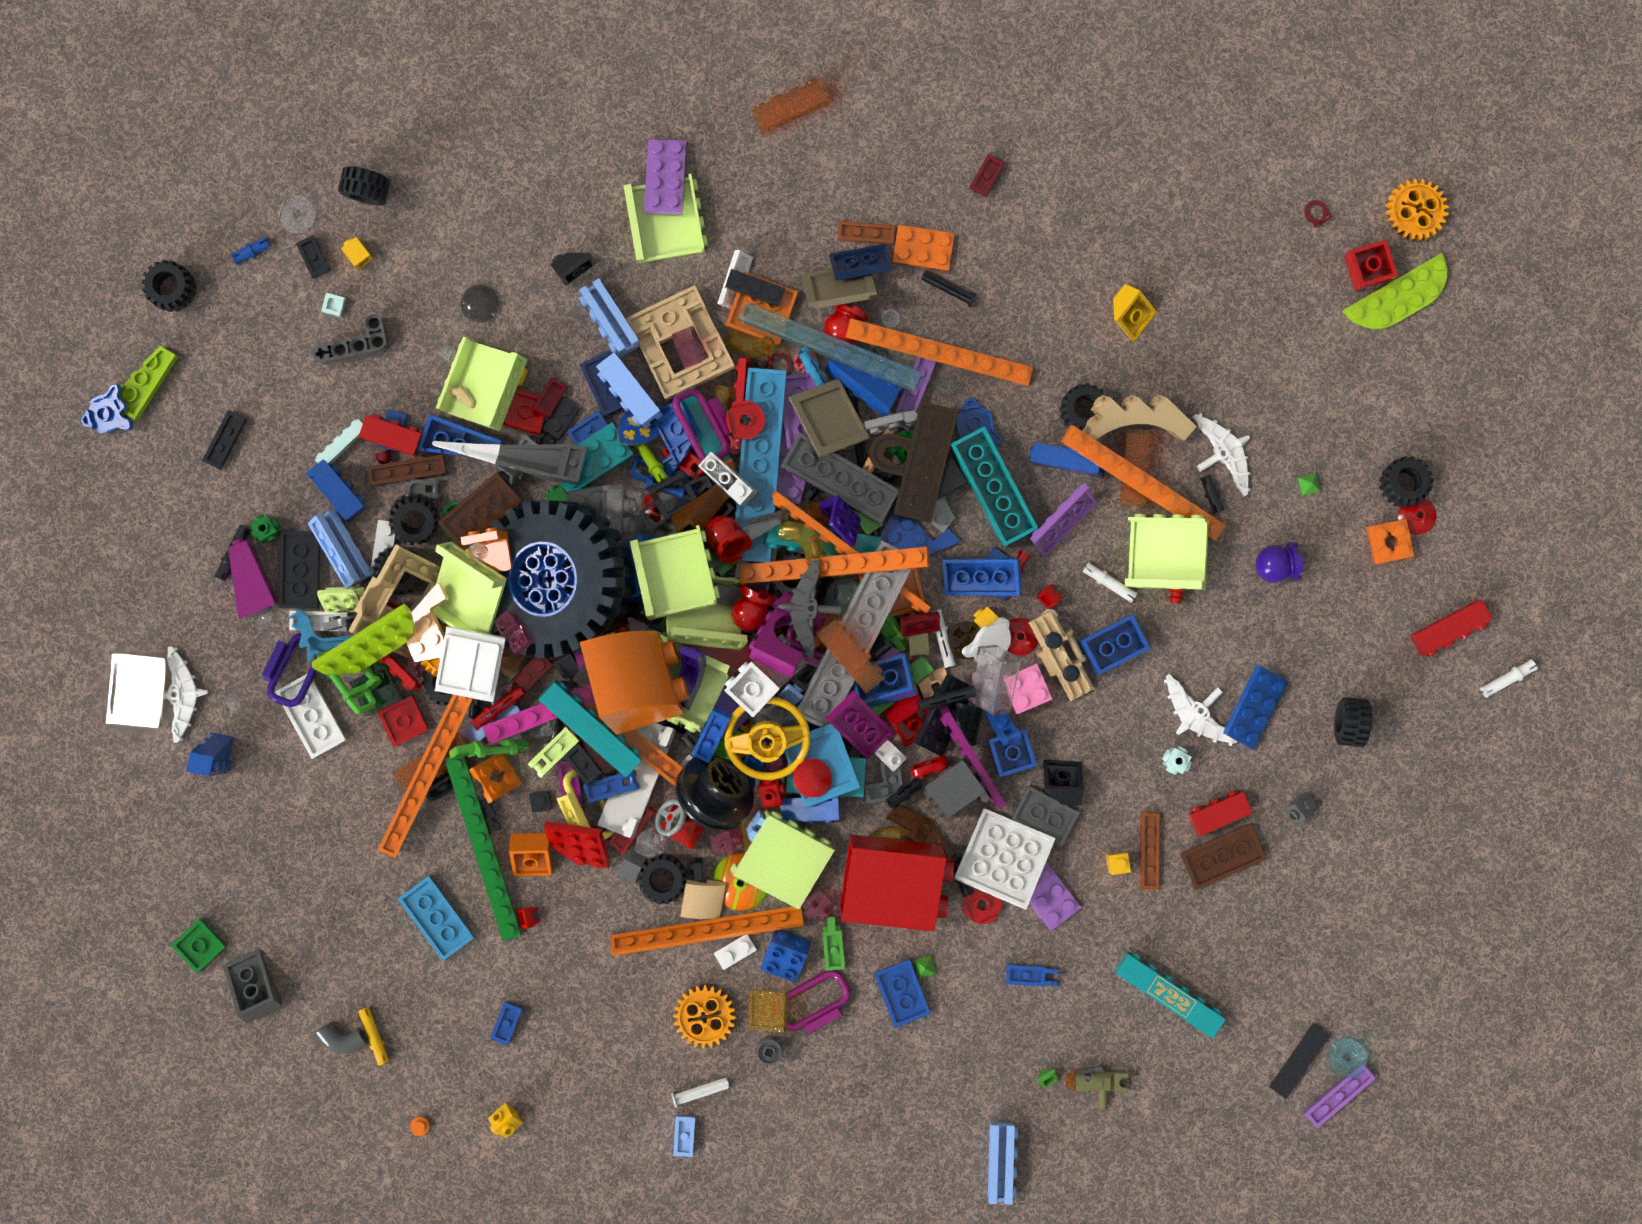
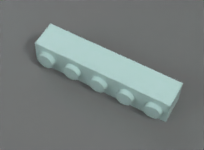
M355 419L349 428H345L342 434L333 440L334 442L331 445H327L325 450L316 456L315 461L319 463L324 459L332 464L359 438L363 422Z

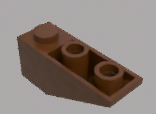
M718 484L714 485L671 516L675 531L681 533L697 529V525H699L702 531L728 499L729 495Z

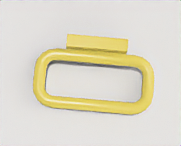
M573 769L563 779L564 789L567 794L557 798V801L568 824L591 828L571 786L572 778L578 776ZM606 799L599 801L602 810L607 802ZM609 829L602 832L604 840L611 837L615 832Z

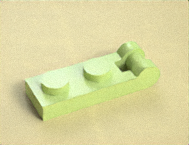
M565 727L528 765L538 772L537 775L542 778L580 740L568 727ZM541 759L547 763L544 767L539 763Z

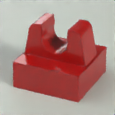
M1054 584L1048 585L1036 597L1047 609H1052L1062 599L1063 593L1061 591L1056 593L1053 590Z
M536 907L516 910L521 929L534 927L535 924L541 921L540 918H533L532 914L538 911Z

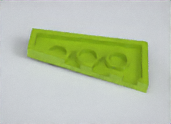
M160 346L143 362V366L138 371L135 370L130 375L131 378L124 385H120L122 389L121 399L128 405L127 410L123 411L124 414L136 421L140 419L178 359L177 355Z

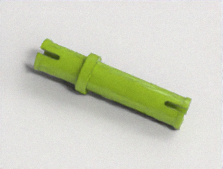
M642 444L641 446L634 445L648 466L649 473L655 477L658 483L669 478L664 471L663 465L657 461L647 444Z

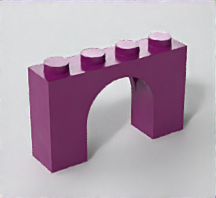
M784 591L782 597H777L775 600L773 612H768L765 618L766 624H761L757 632L758 638H753L749 649H751L749 658L792 678L803 653L782 643L774 632L776 628L790 626V622H792L790 612L778 608V604L789 603L793 595ZM817 613L814 618V636L819 630L826 613Z

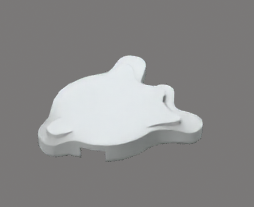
M1004 617L992 622L993 625L983 626L973 642L962 649V654L967 658L974 657L975 662L979 665L987 660L988 668L991 671H997L1000 666V659L1007 651L1011 642L1009 621Z

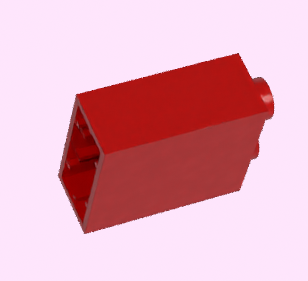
M850 834L840 901L842 922L935 932L937 918L945 919L947 916L948 896L941 895L942 882H952L954 860L946 858L941 844Z

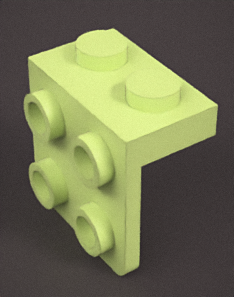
M331 587L325 590H318L317 596L325 612L337 613L338 611H348L354 613L365 588L351 587L346 589L345 587Z

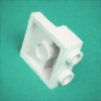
M751 661L749 664L745 662L738 669L741 673L736 678L732 676L725 683L727 688L724 691L754 717L780 688Z

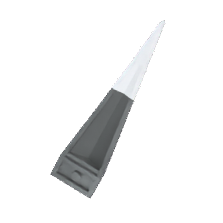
M432 442L436 447L554 482H565L579 485L587 454V447L572 444L498 445Z

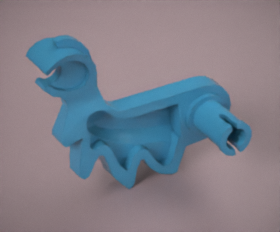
M296 610V613L290 616V619L294 617L298 619V623L292 624V627L299 630L302 634L299 647H307L308 662L312 661L315 654L318 656V653L336 647L354 636L320 638L314 633L310 619L304 611Z

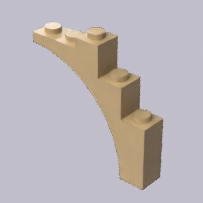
M1102 395L1095 400L1094 406L1090 409L1096 415L1087 421L1086 427L1082 432L1097 440L1107 432L1119 427L1132 424H1150L1158 426L1175 438L1185 441L1197 426L1167 397L1161 395L1154 397L1150 401L1149 406L1139 397L1130 395L1122 401L1121 407L1111 397Z

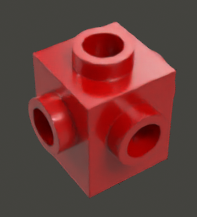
M781 778L761 780L759 786H757V795L759 798L761 797L764 808L783 805L786 797L785 783H782Z

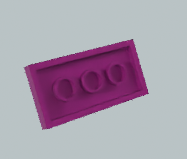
M854 691L825 717L866 759L872 756L894 734V731Z

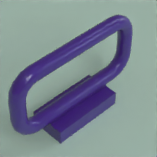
M301 633L294 635L288 645L278 640L262 673L264 680L269 682L267 687L268 697L272 701L287 707H295L302 703L317 673V670L313 669L311 665L299 693L294 699H287L275 693V687L296 644L301 639Z

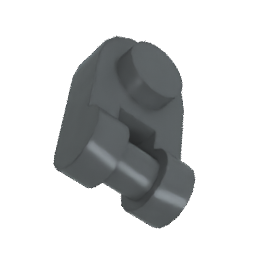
M412 480L406 487L407 494L413 493L414 496L422 494L423 498L426 496L429 499H442V493H440L442 480ZM427 486H432V493H427Z

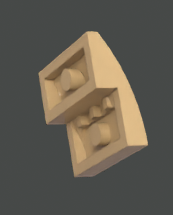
M708 879L706 883L687 880L680 917L694 919L720 918L726 883Z

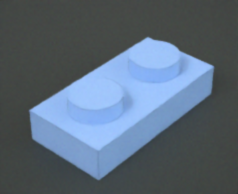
M676 1115L673 1156L693 1157L695 1116Z

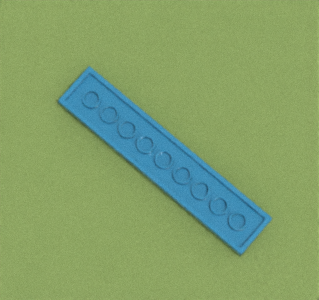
M748 368L745 401H751L762 409L765 416V425L763 431L757 437L750 440H742L739 475L758 492L746 506H741L738 503L736 505L735 520L739 523L742 530L747 520L775 512V504L772 503L774 499L771 495L777 490L787 371ZM744 415L743 423L747 426L751 418ZM764 534L752 540L753 544L750 551L746 549L741 555L742 559L740 561L771 562L772 549L768 548L769 544H763Z

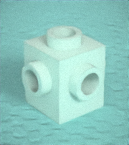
M1178 746L1177 749L1171 747L1170 750L1167 749L1164 753L1162 765L1167 767L1166 771L1174 775L1177 773L1183 774L1184 771L1187 772L1192 764L1190 761L1191 756L1187 755L1188 751ZM1178 757L1182 759L1179 765L1176 764Z

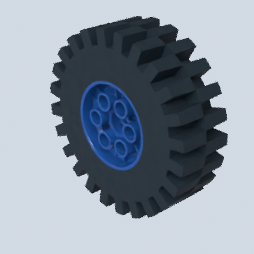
M555 500L524 502L522 507H512L506 510L507 518H496L490 525L493 528L497 527L498 531H507L513 567L511 570L498 572L507 580L491 634L504 635L506 638L504 645L506 647H518L517 652L520 654H535L537 658L581 653L580 642L604 636L605 633L615 632L620 625L615 618L626 615L629 609L628 606L622 604V600L633 595L634 587L625 586V577L634 576L633 567L624 566L623 559L631 556L628 547H618L617 542L623 537L618 530L607 528L611 522L608 518L594 515L595 509L591 507L578 506L576 502ZM547 549V555L545 556L544 550ZM553 557L556 559V564L552 561ZM536 559L538 561L537 567L534 566V562ZM569 560L571 565L568 567H563V565ZM564 574L567 576L566 581H564ZM565 588H573L572 594L568 592ZM538 592H539L540 595H541L540 601H539L538 598H537V593H538ZM557 593H559L558 599L555 598ZM549 602H551L553 609L549 608Z

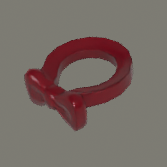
M1318 200L1309 202L1304 210L1306 219L1314 224V228L1332 217L1331 214H1328L1326 205ZM1312 205L1320 206L1323 210V219L1317 220L1309 215V208Z
M770 352L765 369L775 370L771 365L772 360L783 358L788 364L786 369L787 375L792 369L790 358L785 354L774 355L773 352Z

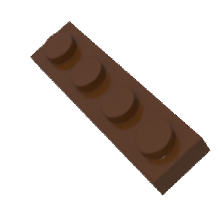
M443 454L367 467L370 486L447 474Z

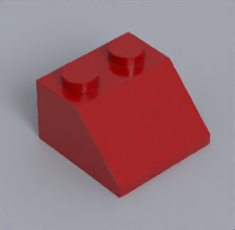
M919 695L899 700L883 711L906 747L913 743L929 711L928 709L922 712L919 711L917 706V699H921Z

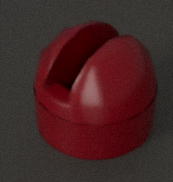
M390 450L375 454L378 463L387 464L391 461Z

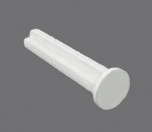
M723 1078L677 1094L671 1093L675 1108H678L680 1104L726 1090L730 1085L728 1079Z

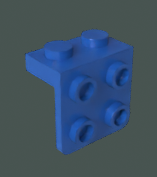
M775 930L761 965V970L785 980L796 982L806 960L811 941L788 933L785 930Z

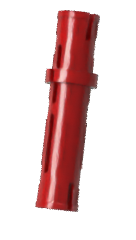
M517 686L492 706L484 708L481 714L470 720L471 724L478 731L489 721L493 722L496 720V716L522 697H525L524 693ZM510 698H513V699H511L510 701H508L506 704H504L503 706L499 707L500 705H502L503 703H505V702H506L507 700H509Z

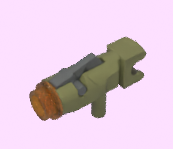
M1101 1066L1071 1071V1073H1066V1088L1071 1089V1091L1077 1090L1087 1093L1097 1091L1099 1094V1109H1107V1091L1127 1093L1129 1089L1126 1085L1119 1084V1082L1123 1078H1128L1129 1074L1126 1070L1104 1071Z

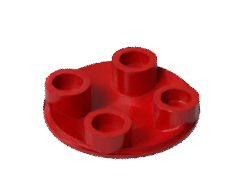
M806 759L794 770L793 781L796 789L804 797L815 798L822 796L828 791L831 786L832 775L829 767L821 760Z

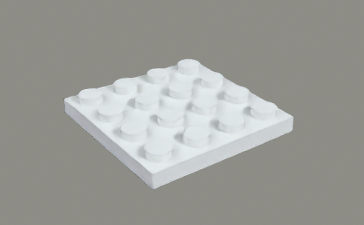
M984 808L954 879L1026 910L1056 838Z

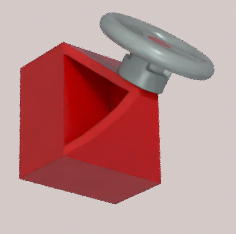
M678 799L666 801L656 815L655 824L657 831L662 836H669L693 850L705 829L684 812ZM673 805L670 812L666 811L669 806ZM662 816H664V817H665V820H664L663 824L661 825V819H662Z

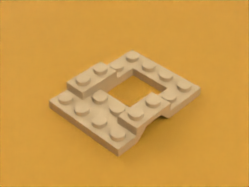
M695 285L626 318L639 340V346L666 401L687 389L695 388L735 369V365ZM694 328L709 358L674 374L660 344Z
M396 544L377 578L372 577L354 610L358 614L348 631L357 634L395 610L388 606L387 603L405 571L429 582L421 599L415 598L410 608V611L413 612L436 585L441 566ZM407 643L393 651L409 659L412 658Z

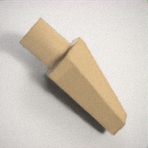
M464 386L452 387L450 389V393L456 395L458 400L470 408L475 407L474 400Z

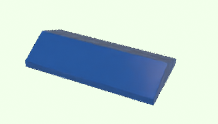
M1018 558L942 559L945 596L1021 595L1022 573Z

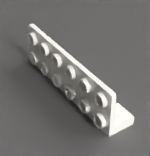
M657 723L635 729L667 755L676 730ZM641 761L634 769L637 773V783L640 784L641 789L608 798L598 822L599 826L634 839L659 776V773L644 761ZM628 778L623 780L624 786L630 785Z

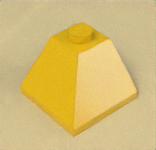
M1124 284L1113 298L1114 320L1130 340L1134 342L1157 311L1140 290Z

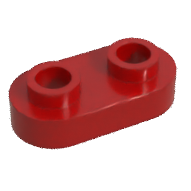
M938 756L912 765L910 771L913 777L921 779L928 776L929 773L945 771L949 764L946 756Z

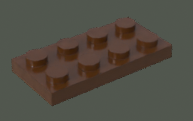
M496 472L440 519L438 523L455 543L465 551L470 545H462L461 537L468 536V532L480 531V534L486 533L485 529L491 528L490 524L496 518H503L506 515V510L516 507L522 501Z
M1250 823L1180 853V857L1195 890L1266 860Z

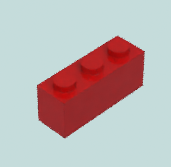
M372 414V417L365 416L358 437L417 458L419 453L417 448L422 434L419 433L420 429L411 426L408 429L401 427L402 423L391 420L390 423L383 421L384 417Z
M1237 789L1226 793L1227 797L1223 799L1217 797L1208 801L1209 805L1202 807V805L1191 808L1192 812L1188 813V817L1196 835L1202 836L1252 814L1253 812L1244 792H1237Z

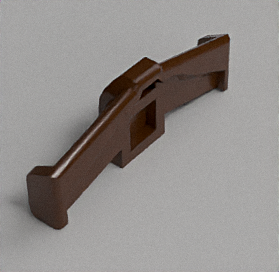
M901 804L891 809L885 819L891 820L911 831L906 837L909 841L941 844L948 859H952L956 854L930 819L915 813Z

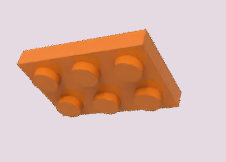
M898 225L892 263L949 272L954 233Z

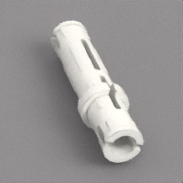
M1090 562L1086 564L1082 571L1095 579L1097 584H1103L1130 603L1134 600L1133 597L1135 598L1137 592L1126 587L1108 575L1107 571L1100 570Z
M942 609L936 611L940 614V628L943 637L940 631L933 633H936L944 668L954 666L956 663L948 644V626H945ZM943 640H944V642H945V646H946V650H947L948 656L946 655V651H945V647H944Z
M1530 659L1519 667L1511 668V671L1480 687L1481 691H1484L1483 695L1488 698L1510 684L1522 681L1523 677L1538 670L1535 662Z

